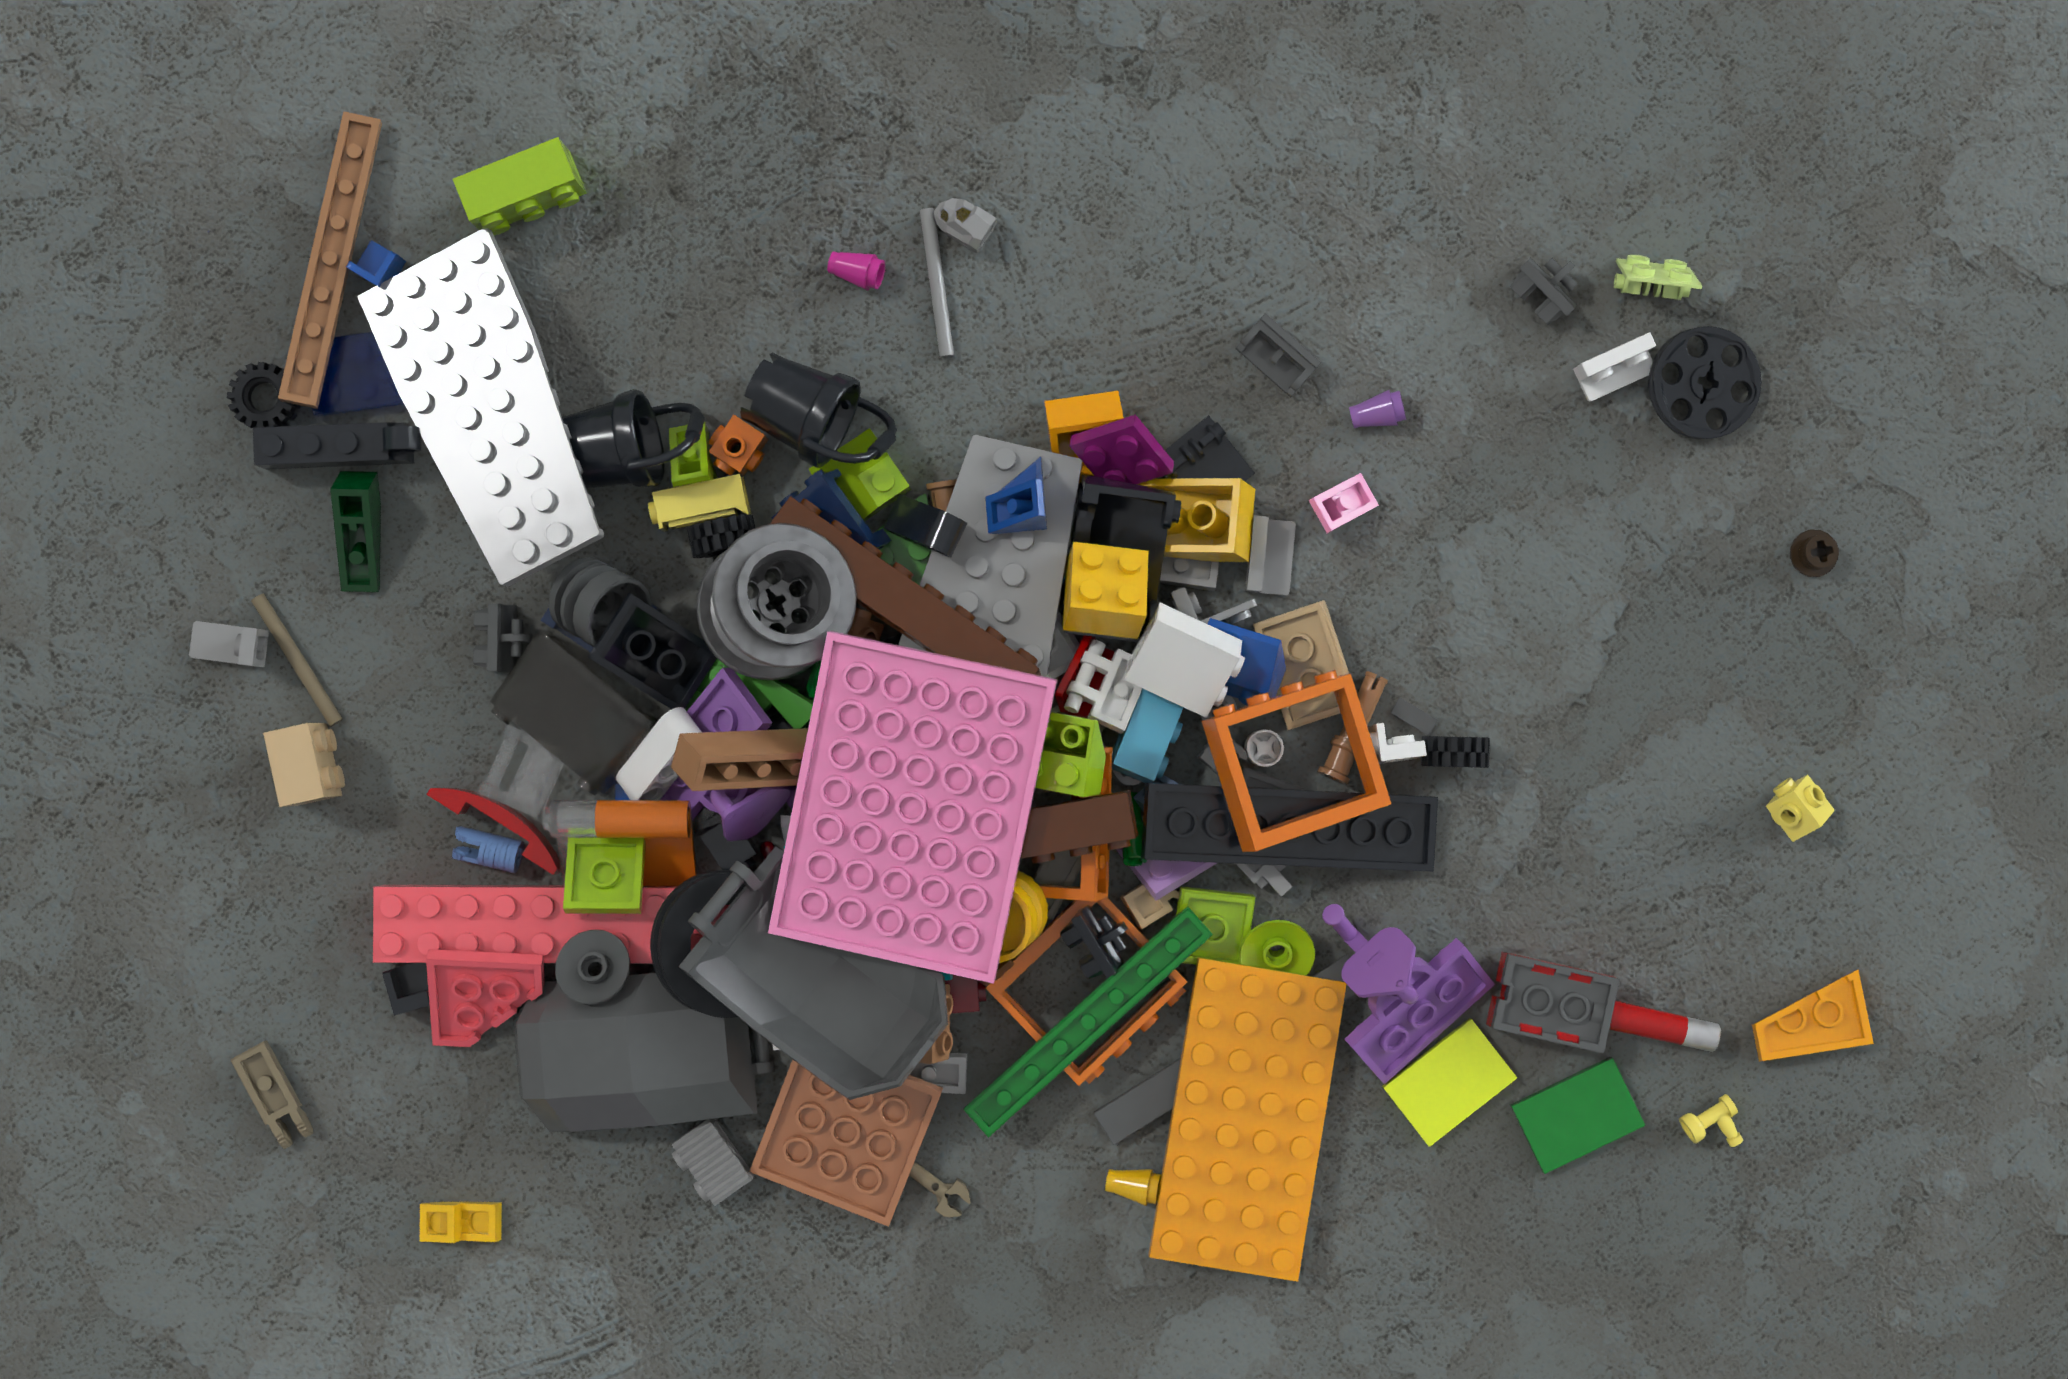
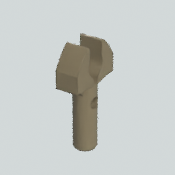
M914 1162L909 1176L936 1195L938 1204L935 1207V1211L943 1217L961 1216L962 1212L949 1204L946 1194H957L970 1204L971 1199L967 1185L959 1178L954 1183H943L918 1163Z

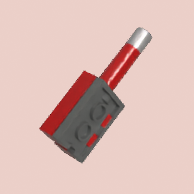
M1501 952L1495 980L1502 984L1499 997L1492 995L1486 1025L1493 1029L1600 1053L1605 1051L1609 1030L1710 1052L1715 1051L1718 1047L1721 1028L1717 1023L1616 1001L1620 979L1616 977Z

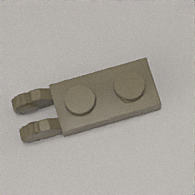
M267 1040L231 1059L264 1124L269 1125L283 1149L290 1147L293 1144V1140L280 1117L289 1113L297 1130L305 1138L314 1133L309 1118L300 1108L302 1104Z

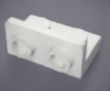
M1650 332L1587 360L1573 369L1589 402L1649 376L1653 362L1649 350L1656 346Z
M1377 723L1368 727L1379 764L1427 756L1425 740L1415 742L1414 735L1392 737L1387 739L1386 742L1384 723Z

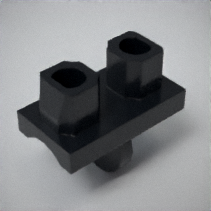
M1087 905L1080 909L1071 922L1060 932V936L1070 949L1085 942L1091 953L1082 957L1079 961L1080 968L1087 979L1102 974L1108 978L1116 974L1117 969L1124 963L1123 958L1119 954L1121 950L1127 947L1120 937L1128 929L1124 921L1113 925L1107 915L1098 919L1090 905Z

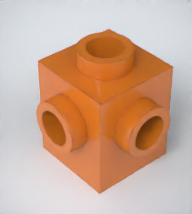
M733 414L725 427L720 425L709 440V444L712 445L709 453L716 458L713 465L729 476H732L735 471L742 476L748 470L754 472L764 458L765 454L761 450L769 439L763 433ZM741 444V449L737 453H732L733 447Z

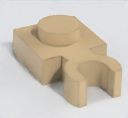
M1140 884L1120 898L1138 929H1143L1173 910L1168 900L1171 898L1178 899L1179 891L1173 890L1156 901L1145 886Z

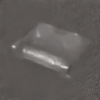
M507 723L502 733L505 735L488 776L485 782H480L476 792L538 819L544 810L570 750ZM522 742L529 746L507 792L500 789L499 785L518 743Z

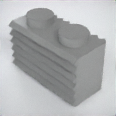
M716 1119L703 1120L672 1144L675 1149L672 1152V1156L677 1165L683 1171L690 1170L697 1180L693 1183L695 1190L705 1202L711 1200L714 1206L746 1185L755 1176L749 1172L750 1167Z

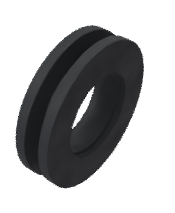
M729 870L704 872L689 878L676 887L658 910L650 938L653 967L666 991L682 1005L697 1012L720 1018H735L738 1016L678 966L691 952V936L694 928L687 921L694 912L699 914L731 874ZM744 884L740 886V888L735 892V894L731 897V899L727 902L726 905H730L732 903V901L745 887Z

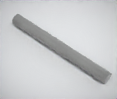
M925 208L920 210L939 356L940 358L954 356L937 225L933 214L935 210L934 208Z

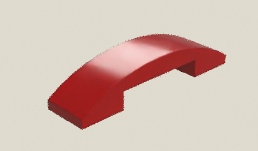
M459 788L429 789L426 795L458 815L466 814L472 805L529 842L522 856L552 875L561 872L563 865L552 845L535 825L513 808L487 795Z

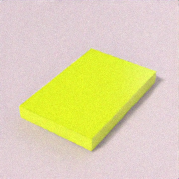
M1469 1018L1382 1087L1430 1147L1515 1081L1517 1076L1474 1021Z

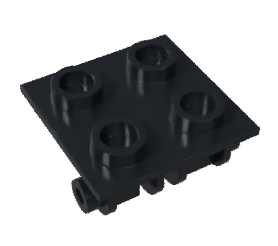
M1208 415L1165 450L1174 461L1173 473L1162 477L1164 479L1241 478L1246 481L1255 472L1225 436L1226 432L1220 424L1215 423Z

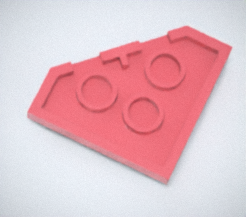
M429 949L426 957L433 1046L471 1047L491 1027L497 1028L516 1014L517 1008L526 1001H533L543 994L545 985L543 955Z

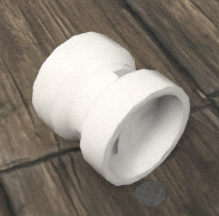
M1263 729L1254 731L1247 737L1244 743V750L1252 764L1268 767L1276 764L1281 759L1284 745L1277 733Z

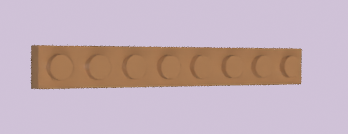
M343 111L278 399L281 402L318 409L349 269L346 266L352 260L382 128L381 119Z

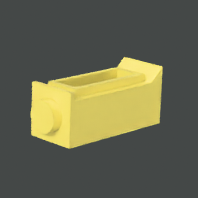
M741 474L652 492L654 502L648 503L652 524H658L659 529L664 532L668 531L667 525L671 529H677L697 523H704L703 521L716 520V518L738 516V510L746 515L751 514L745 481Z

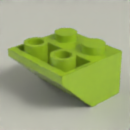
M1055 712L1050 713L1035 788L1079 797L1100 795L1106 755L1098 720Z

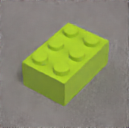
M559 137L453 178L468 220L478 230L490 229L494 236L508 231L511 228V223L524 219V222L537 220L545 215L544 210L557 205L559 208L572 206L580 201L579 196L587 194L571 152Z

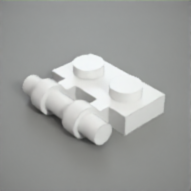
M1092 640L1088 651L1084 652L1080 660L1081 667L1075 681H1071L1066 691L1068 698L1064 708L1072 713H1078L1082 702L1092 704L1088 719L1098 720V724L1122 734L1126 730L1142 691V688L1124 680L1127 662L1132 654L1118 648L1110 661L1102 657L1106 645L1101 641ZM1095 672L1105 675L1099 691L1089 687Z

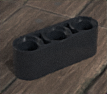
M899 494L883 529L912 543L951 558L966 528L967 522L941 509Z

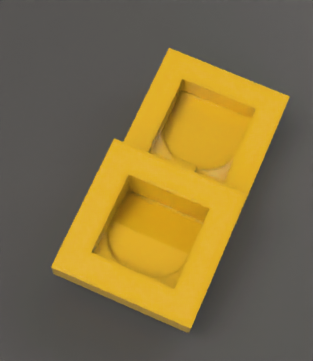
M429 1202L420 1204V1242H497L501 1240L502 1202Z

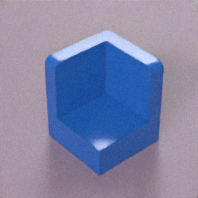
M371 240L358 263L354 264L349 261L346 268L380 288L383 282L400 273L406 261L398 254Z

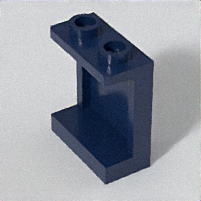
M822 469L817 471L804 481V484L807 486L806 489L800 494L798 491L791 493L779 503L782 507L790 496L798 502H801L803 498L807 499L822 511L819 515L830 524L835 519L851 530L850 538L860 545L867 541L881 550L892 541L883 528L872 533L835 482L842 475L838 469L828 473H824Z

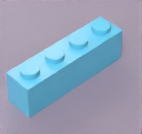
M1142 688L1126 730L1122 734L1119 733L1112 750V769L1144 783L1154 782L1156 777L1161 778L1169 762V758L1164 756L1169 743L1175 744L1183 726V723L1178 722L1184 707Z

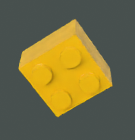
M1073 542L1066 563L1063 630L1138 639L1147 615L1148 551Z

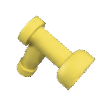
M1727 1094L1719 1097V1103L1698 1116L1687 1113L1679 1118L1683 1130L1695 1144L1705 1138V1129L1714 1123L1718 1124L1720 1130L1727 1137L1726 1140L1730 1147H1735L1743 1142L1742 1136L1737 1132L1735 1124L1731 1117L1738 1113V1110Z

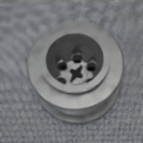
M776 523L760 526L736 539L708 567L701 580L697 595L699 629L706 645L714 656L735 672L761 680L790 678L804 672L814 665L815 662L822 660L828 631L847 634L850 630L856 611L857 593L854 577L847 561L839 550L817 532L796 524ZM767 571L775 574L777 578L776 584H769L765 580ZM791 584L798 586L801 591L800 597L791 595L789 592ZM748 586H750L754 591L752 593L753 599L748 598ZM774 601L777 604V608L768 611L765 605ZM794 611L799 612L803 617V623H794L791 619V613ZM771 626L774 629H779L781 633L773 631L769 627Z

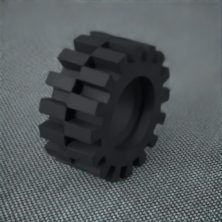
M258 362V365L252 363L245 365L247 368L245 371L239 369L235 373L238 376L236 381L231 379L229 386L232 387V392H227V399H230L232 403L228 405L229 409L236 414L234 417L250 428L282 427L289 425L287 423L289 419L294 420L297 417V414L294 412L296 408L300 409L301 405L281 402L278 399L272 409L258 411L251 401L254 388L262 383L272 384L279 395L284 369L265 362Z
M743 514L727 518H716V520L703 521L704 523L689 526L687 532L692 557L701 559L722 554L736 539L746 532L755 529L753 515Z
M1422 736V741L1425 740L1427 756L1421 757V766L1489 768L1490 738Z

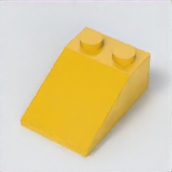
M1241 478L1152 479L1137 484L1175 492V500H1181L1179 522H1172L1170 529L1167 531L1164 557L1211 562H1249L1256 489Z

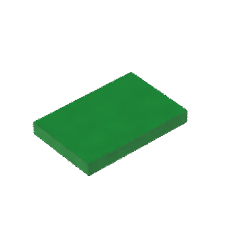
M1608 1057L1510 1105L1544 1174L1646 1126L1612 1057Z

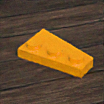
M1859 970L1845 975L1752 1024L1759 1062L1874 1044Z

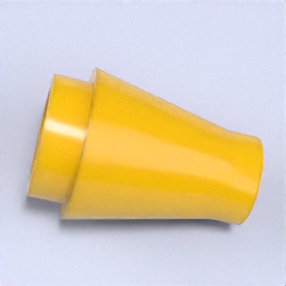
M1109 1169L1105 1191L1115 1193L1144 1206H1147L1148 1203L1157 1204L1162 1174L1153 1173V1169Z

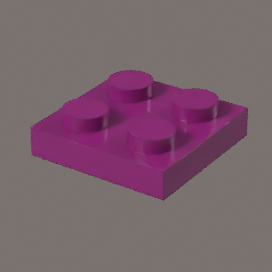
M1136 414L1071 436L1069 447L1094 476L1139 484L1173 473L1174 461Z

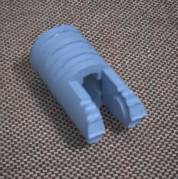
M462 826L456 827L455 836L458 841L480 846V848L475 849L464 846L453 848V859L510 873L518 871L523 857L524 841Z

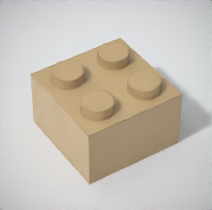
M305 723L263 733L279 807L299 806L342 796L341 788L345 786L344 774L340 765L336 766L333 751L337 750V742L333 730L328 729L327 723Z

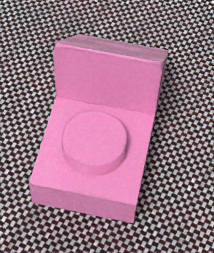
M1361 473L1309 500L1327 534L1379 506Z

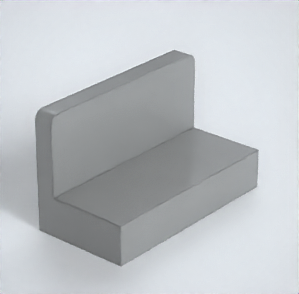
M1253 516L1250 560L1247 562L1244 592L1282 596L1289 594L1296 529L1295 522L1272 520L1267 516Z

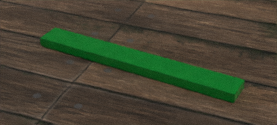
M1186 906L1117 969L1116 974L1105 979L970 1101L963 1110L989 1138L1213 935L1211 931Z

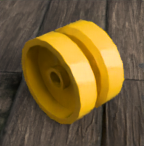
M1019 870L999 963L1014 959L1042 934L1048 920V903L1042 888L1031 876Z

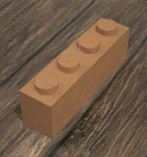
M808 728L680 733L671 768L692 791L797 786Z

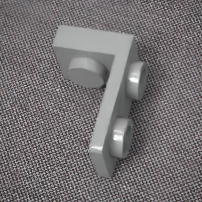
M1185 587L1169 594L1176 610L1198 620L1197 614L1202 613V610L1194 592L1187 594ZM1252 599L1201 620V622L1208 624L1210 618L1218 621L1229 618L1232 625L1251 617L1249 609L1256 607L1257 604L1255 599Z
M195 621L192 628L189 656L196 659L265 667L269 630Z

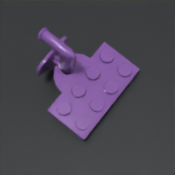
M722 668L687 711L702 733L767 730L772 724V721L736 672L730 668ZM678 776L660 800H690L692 820L704 806L708 810L719 813L725 838L728 841L746 840L758 834L785 802L792 809L796 787L780 786L692 791Z
M1330 904L1323 910L1322 916L1325 923L1331 925L1355 952L1342 968V979L1358 997H1368V1006L1372 1012L1344 1040L1384 1085L1495 985L1468 949L1457 938L1427 963L1422 958L1415 957L1416 947L1414 943L1400 929L1395 927L1385 928L1367 941L1347 919L1340 905Z

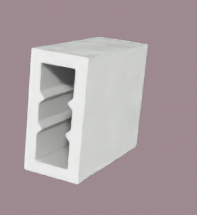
M1159 603L1127 662L1124 680L1207 718L1213 705L1219 707L1222 704L1228 690L1225 684L1229 677L1236 678L1243 666L1245 657L1241 656L1242 640L1163 603Z

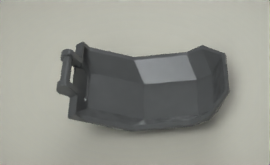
M775 846L754 873L744 864L736 861L729 869L731 874L699 914L694 912L687 921L703 937L678 967L754 1031L847 1099L852 1100L900 1087L948 1025L945 977L935 970L769 934L768 930L784 851ZM744 884L745 887L732 901V903L728 906V908L724 911V913L720 916L716 923L712 925L711 922L714 920V918L719 914V912L723 909V907L727 904V902L731 899L735 892L740 888V886Z
M656 973L629 975L623 988L614 997L603 1003L593 1005L575 1002L563 993L557 981H545L543 994L533 1001L528 1000L522 1004L513 1019L519 1094L549 1132L660 1126L757 1113L754 1075L775 1072L774 1060H770L768 1040L752 1029L755 1061L752 1062L749 1027L739 1017L720 1018L706 1015L682 1005L666 991Z

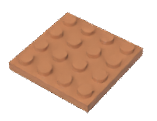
M792 1059L749 1172L889 1227L943 1088L909 1075L900 1087L849 1100Z

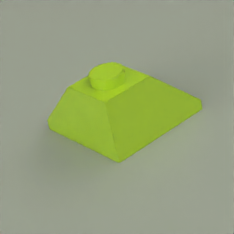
M869 428L837 451L848 454L865 453L877 437ZM887 452L879 459H872L864 463H844L830 459L821 468L812 466L808 469L812 475L821 469L824 473L838 469L842 475L835 482L864 522L896 501L899 494L905 495L911 491L909 484Z

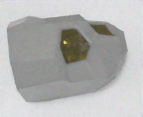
M951 198L941 202L933 212L936 224L949 238L977 254L997 223V218L963 199Z

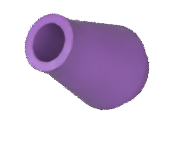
M1389 389L1360 404L1349 407L1354 428L1398 426L1397 422L1406 420L1400 391L1390 393Z

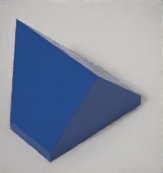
M1041 457L1000 491L985 497L989 534L1047 529Z

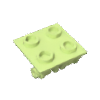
M1628 255L1627 259L1616 258V263L1622 274L1616 273L1614 288L1620 289L1621 293L1640 295L1642 286V295L1648 296L1651 283H1654V297H1659L1661 292L1662 298L1681 300L1682 297H1689L1691 288L1702 289L1701 283L1691 268L1687 267V263L1683 261L1666 259L1664 264L1651 263L1648 257L1641 255Z

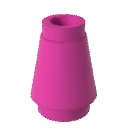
M833 251L828 261L827 271L868 291L870 288L878 289L885 273V261L878 259L876 254L839 253Z

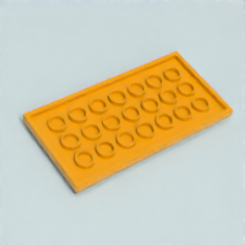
M1197 958L1148 1253L1150 1258L1298 1282L1347 984L1345 982Z

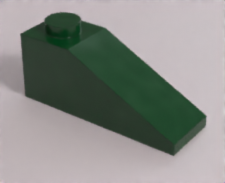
M340 471L330 488L341 591L379 592L381 501L378 472Z

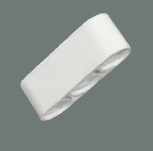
M677 707L665 713L616 775L617 782L630 800H660L677 779L678 775L671 768L679 734L702 733L685 708Z

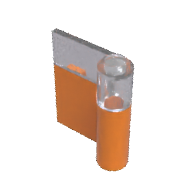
M551 800L550 807H544L543 829L550 831L551 838H557L562 886H565L568 838H644L646 845L643 886H679L684 881L697 875L690 800Z

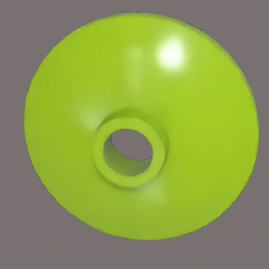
M1272 920L1259 924L1245 936L1240 948L1241 965L1307 975L1314 964L1315 948L1308 932L1298 924L1286 920ZM1276 945L1283 946L1278 951H1273L1270 949L1271 947Z

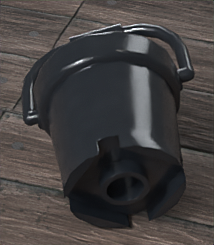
M772 352L769 355L773 363L763 359L747 386L744 396L753 401L750 410L741 407V419L798 451L800 459L816 468L823 467L830 459L853 464L879 459L896 441L897 428L894 419L879 406L861 398L860 381L842 373L830 375L788 360ZM857 407L873 413L886 424L887 431H884L867 449V452L848 454L837 451L850 428Z
M633 389L618 394L612 402L563 416L562 420L569 428L572 437L570 443L575 458L580 461L583 470L581 476L585 488L588 489L633 484L636 487L658 486L663 479L664 463L681 456L694 443L699 441L705 417L699 408L688 403H672L651 407L644 393ZM675 412L690 413L685 433L686 439L677 447L664 453L656 416Z

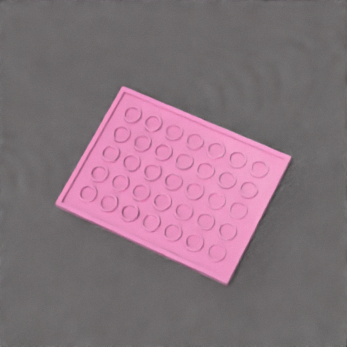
M828 631L768 933L994 984L1057 679Z

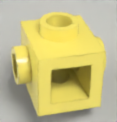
M1808 774L1795 782L1792 778L1781 782L1773 789L1776 795L1766 805L1773 820L1782 827L1792 842L1822 827L1835 811L1826 799L1823 790L1812 781Z

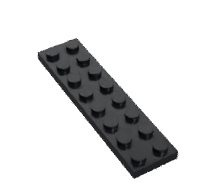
M1145 783L1141 859L1434 872L1438 797L1389 794L1391 805L1256 852H1242L1222 786ZM1247 787L1260 830L1365 794Z

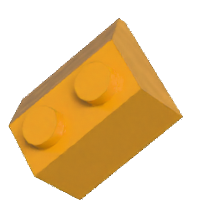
M1119 391L1044 401L1051 452L1075 458L1079 457L1069 447L1072 435L1124 418ZM1082 462L1080 478L1082 474L1094 476Z

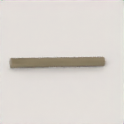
M263 593L251 600L252 604L329 726L332 727L343 720L342 716L265 594Z

